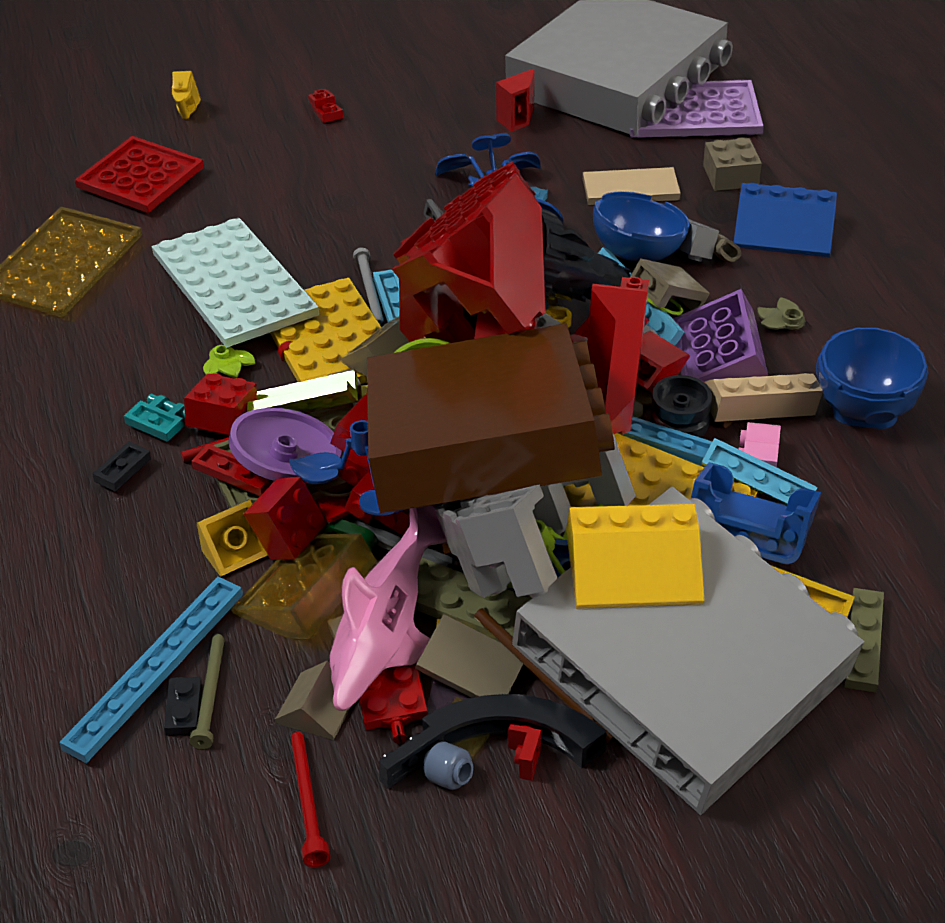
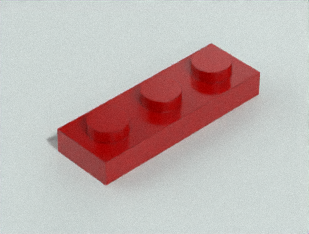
M207 444L192 460L193 469L259 496L274 482L245 468L236 460L232 453Z

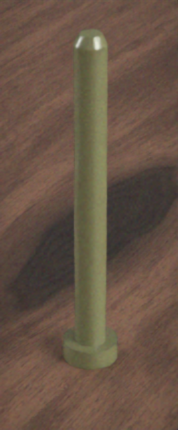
M216 634L212 638L197 729L193 730L190 735V744L196 749H208L212 746L213 734L209 730L225 641L221 634Z

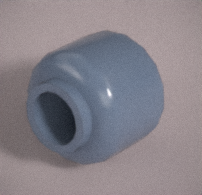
M440 742L425 754L423 761L424 772L427 779L432 783L455 790L465 785L473 774L471 756L463 748L447 742Z

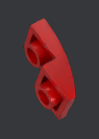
M319 89L314 91V94L308 95L315 113L323 123L344 118L343 110L336 105L335 96L330 91Z

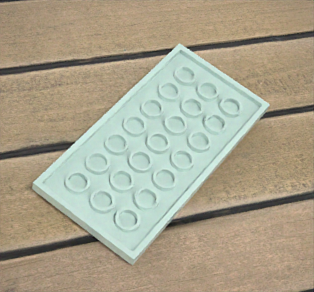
M240 218L230 219L226 223L208 226L204 230L186 233L182 237L160 242V244L152 246L153 255L226 348L320 315L319 307Z

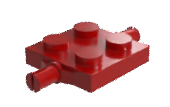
M417 663L409 666L384 669L359 698L365 731L376 728H391L394 743L400 744L398 733H400L401 742L404 743L407 740L404 726L412 721L422 720V718L428 715L419 672L415 669Z

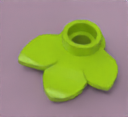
M218 345L209 352L210 359L204 364L203 371L205 375L207 373L218 374L221 372L227 376L237 378L242 365H254L255 359L247 351L234 350L232 347L226 348L224 345Z

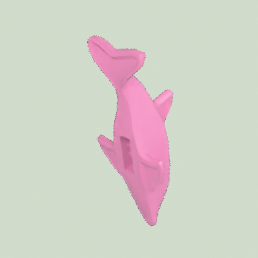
M435 505L410 508L409 528L402 539L369 572L365 579L355 567L349 568L343 579L342 600L344 613L330 653L331 681L334 688L333 704L339 711L350 708L384 669L409 666L417 663L430 640L429 637L422 634L415 627L413 618L418 596V569L424 550L430 545L447 543L434 509L436 508Z

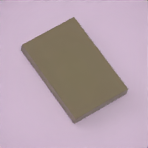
M443 614L415 669L474 698L484 695L509 694L523 663L502 643Z

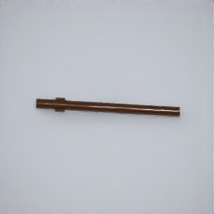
M483 608L475 613L474 618L568 707L582 713L600 725L512 645L513 636ZM607 731L606 743L610 744L615 737Z

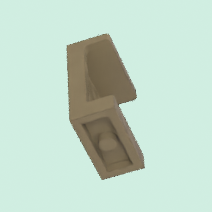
M640 259L631 277L649 280L647 297L657 307L665 308L671 295H674L686 307L693 310L703 306L710 295L704 287L681 267Z

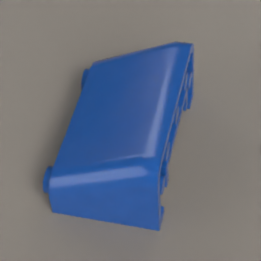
M708 462L694 482L691 498L703 501L712 511L715 521L733 536L743 535L749 538L757 546L761 558L783 564L794 563L803 550L818 507L821 492L800 488L791 494L787 506L732 491L734 481L732 472L725 466Z

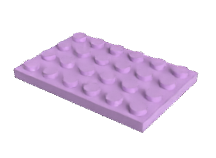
M751 80L706 81L702 85L693 83L692 88L688 89V93L682 103L671 102V106L666 108L662 119L656 124L648 121L646 127L638 129V136H634V130L630 129V137L763 134V123Z

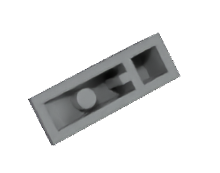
M688 219L689 230L685 240L679 247L680 251L687 253V258L692 260L712 259L719 230Z

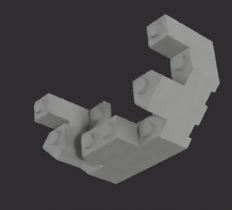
M615 437V450L599 453L602 476L540 486L539 484L499 494L440 503L434 508L450 551L458 557L471 591L484 598L488 595L505 591L507 584L511 581L517 597L530 595V597L534 598L548 592V587L557 579L536 520L543 521L547 528L552 527L553 531L557 534L566 530L569 507L571 506L563 486L574 484L575 487H580L589 483L597 505L601 503L603 506H628L636 497Z

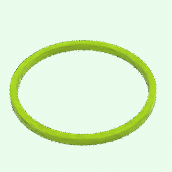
M647 297V301L667 313L673 315H681L683 313V308L671 297L669 300L679 308L680 312L671 311L663 307H657Z

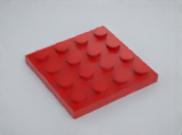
M131 136L76 178L75 184L79 189L149 213L202 170L204 162L197 157Z

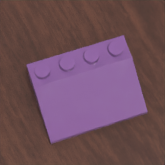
M742 289L673 318L685 332L677 342L676 347L690 355V358L681 369V375L695 377L703 382L713 379L768 376L754 311Z

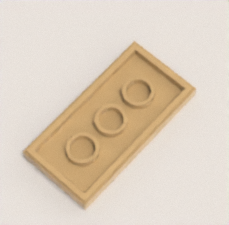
M673 167L583 172V183L588 205H595L596 200L599 201L602 195L606 193L620 191L652 196L651 200L655 202L680 200L681 193Z

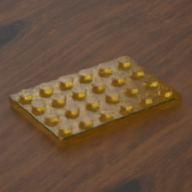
M60 207L0 264V299L64 317L142 236L141 227Z

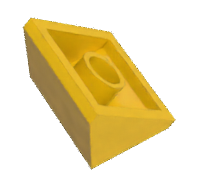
M251 499L197 522L202 552L219 576H223L268 555L243 514L252 505Z

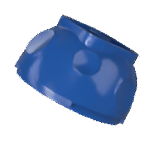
M853 328L832 335L831 339L823 346L816 362L817 378L823 390L825 400L833 408L835 419L847 425L886 429L893 426L897 421V417L906 413L915 405L926 384L929 373L924 354L917 344L896 332L880 328Z

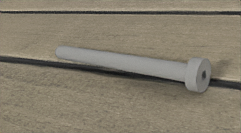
M358 248L354 251L353 258L355 263L359 264L371 312L381 325L384 319L368 263L371 256L368 249Z

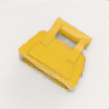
M192 71L172 72V95L177 103V110L182 119H188L190 114L196 110L201 100Z

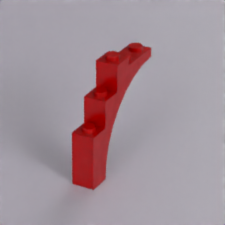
M368 392L342 418L335 428L330 444L343 452L346 448V439L351 438L350 425L360 420L368 421ZM351 448L345 468L338 472V477L354 486L344 510H347L367 524L375 518L403 536L410 526V509H405L399 513L394 512L390 515H371L361 509L359 504L361 495L375 489L367 455H357Z

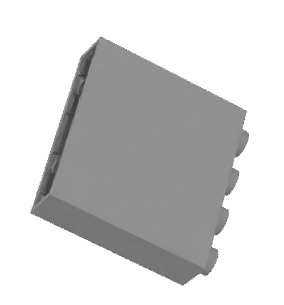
M579 0L505 55L506 78L533 69L535 71L534 103L630 134V129H633L634 136H638V129L646 127L648 121L656 124L662 119L666 108L671 106V102L682 103L688 93V89L692 88L693 83L704 84L712 71L718 66H725L732 54V42L727 40V22L654 1Z
M671 486L649 505L695 504L700 529L704 604L576 609L571 568H569L548 587L547 593L532 598L517 610L512 645L698 814L702 815L850 675L864 641L858 637L856 627L846 616L837 612L829 613L811 599L807 588L800 579L789 573L780 574L764 561L757 546L749 538L743 535L733 536L718 524L712 511L703 501L697 498L687 499Z

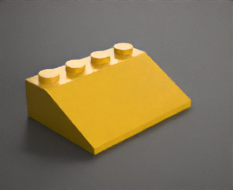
M695 504L569 507L566 535L576 609L704 604L700 529Z

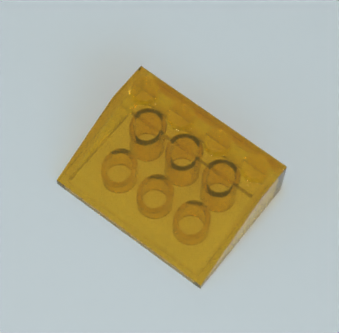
M317 534L296 559L276 560L231 610L235 615L286 638L309 639L317 633L321 624L334 614L335 608L342 602L343 579L348 569L355 567L360 575L365 578L377 561L361 534Z

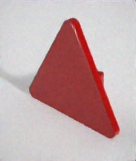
M349 496L316 499V504L327 522H333L338 519L347 521V515L350 514L347 510H344Z

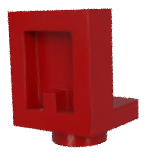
M510 724L508 729V747L516 750L514 763L519 765V778L532 781L542 750L541 730L530 726Z

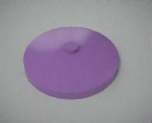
M260 408L242 414L234 421L229 436V447L236 460L251 472L273 481L278 478L298 477L293 472L289 459H299L322 452L334 453L341 457L342 450L330 444L334 432L327 425L307 414L283 408Z

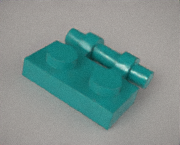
M150 394L147 398V403L140 400L124 415L125 424L168 442L184 427L185 407L182 403L175 404L171 402L166 396Z

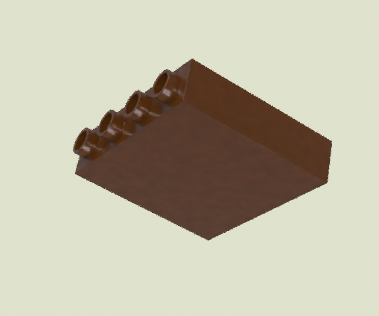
M567 323L530 329L522 333L519 331L511 334H501L367 357L368 460L380 514L499 494L539 484L540 486L599 477L602 476L599 453L615 450L609 413L606 414L602 390L598 388L594 364L590 362L587 342L572 343Z

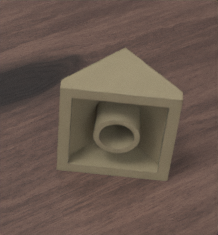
M328 661L300 673L275 718L276 724L330 740L335 739L350 708L339 711L334 707V688L331 681L332 672Z

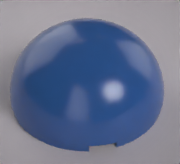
M620 191L606 193L602 195L599 201L596 200L593 210V224L601 243L617 257L634 263H638L640 259L656 262L670 256L681 246L689 230L687 216L679 208L667 201L663 205L652 201V196Z

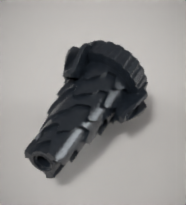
M542 209L545 311L549 309L547 298L554 300L556 297L569 301L575 299L585 302L586 299L591 300L593 284L621 287L622 277H631L629 274L630 269L620 266L615 260L593 251L579 233L572 229L564 230L562 222L558 220L555 214Z

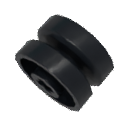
M688 375L665 377L657 382L653 388L650 422L701 438L709 429L712 391L706 383Z

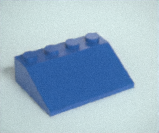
M742 183L734 243L739 248L830 257L837 192L808 190L802 187L789 188L780 185L769 186L757 183Z

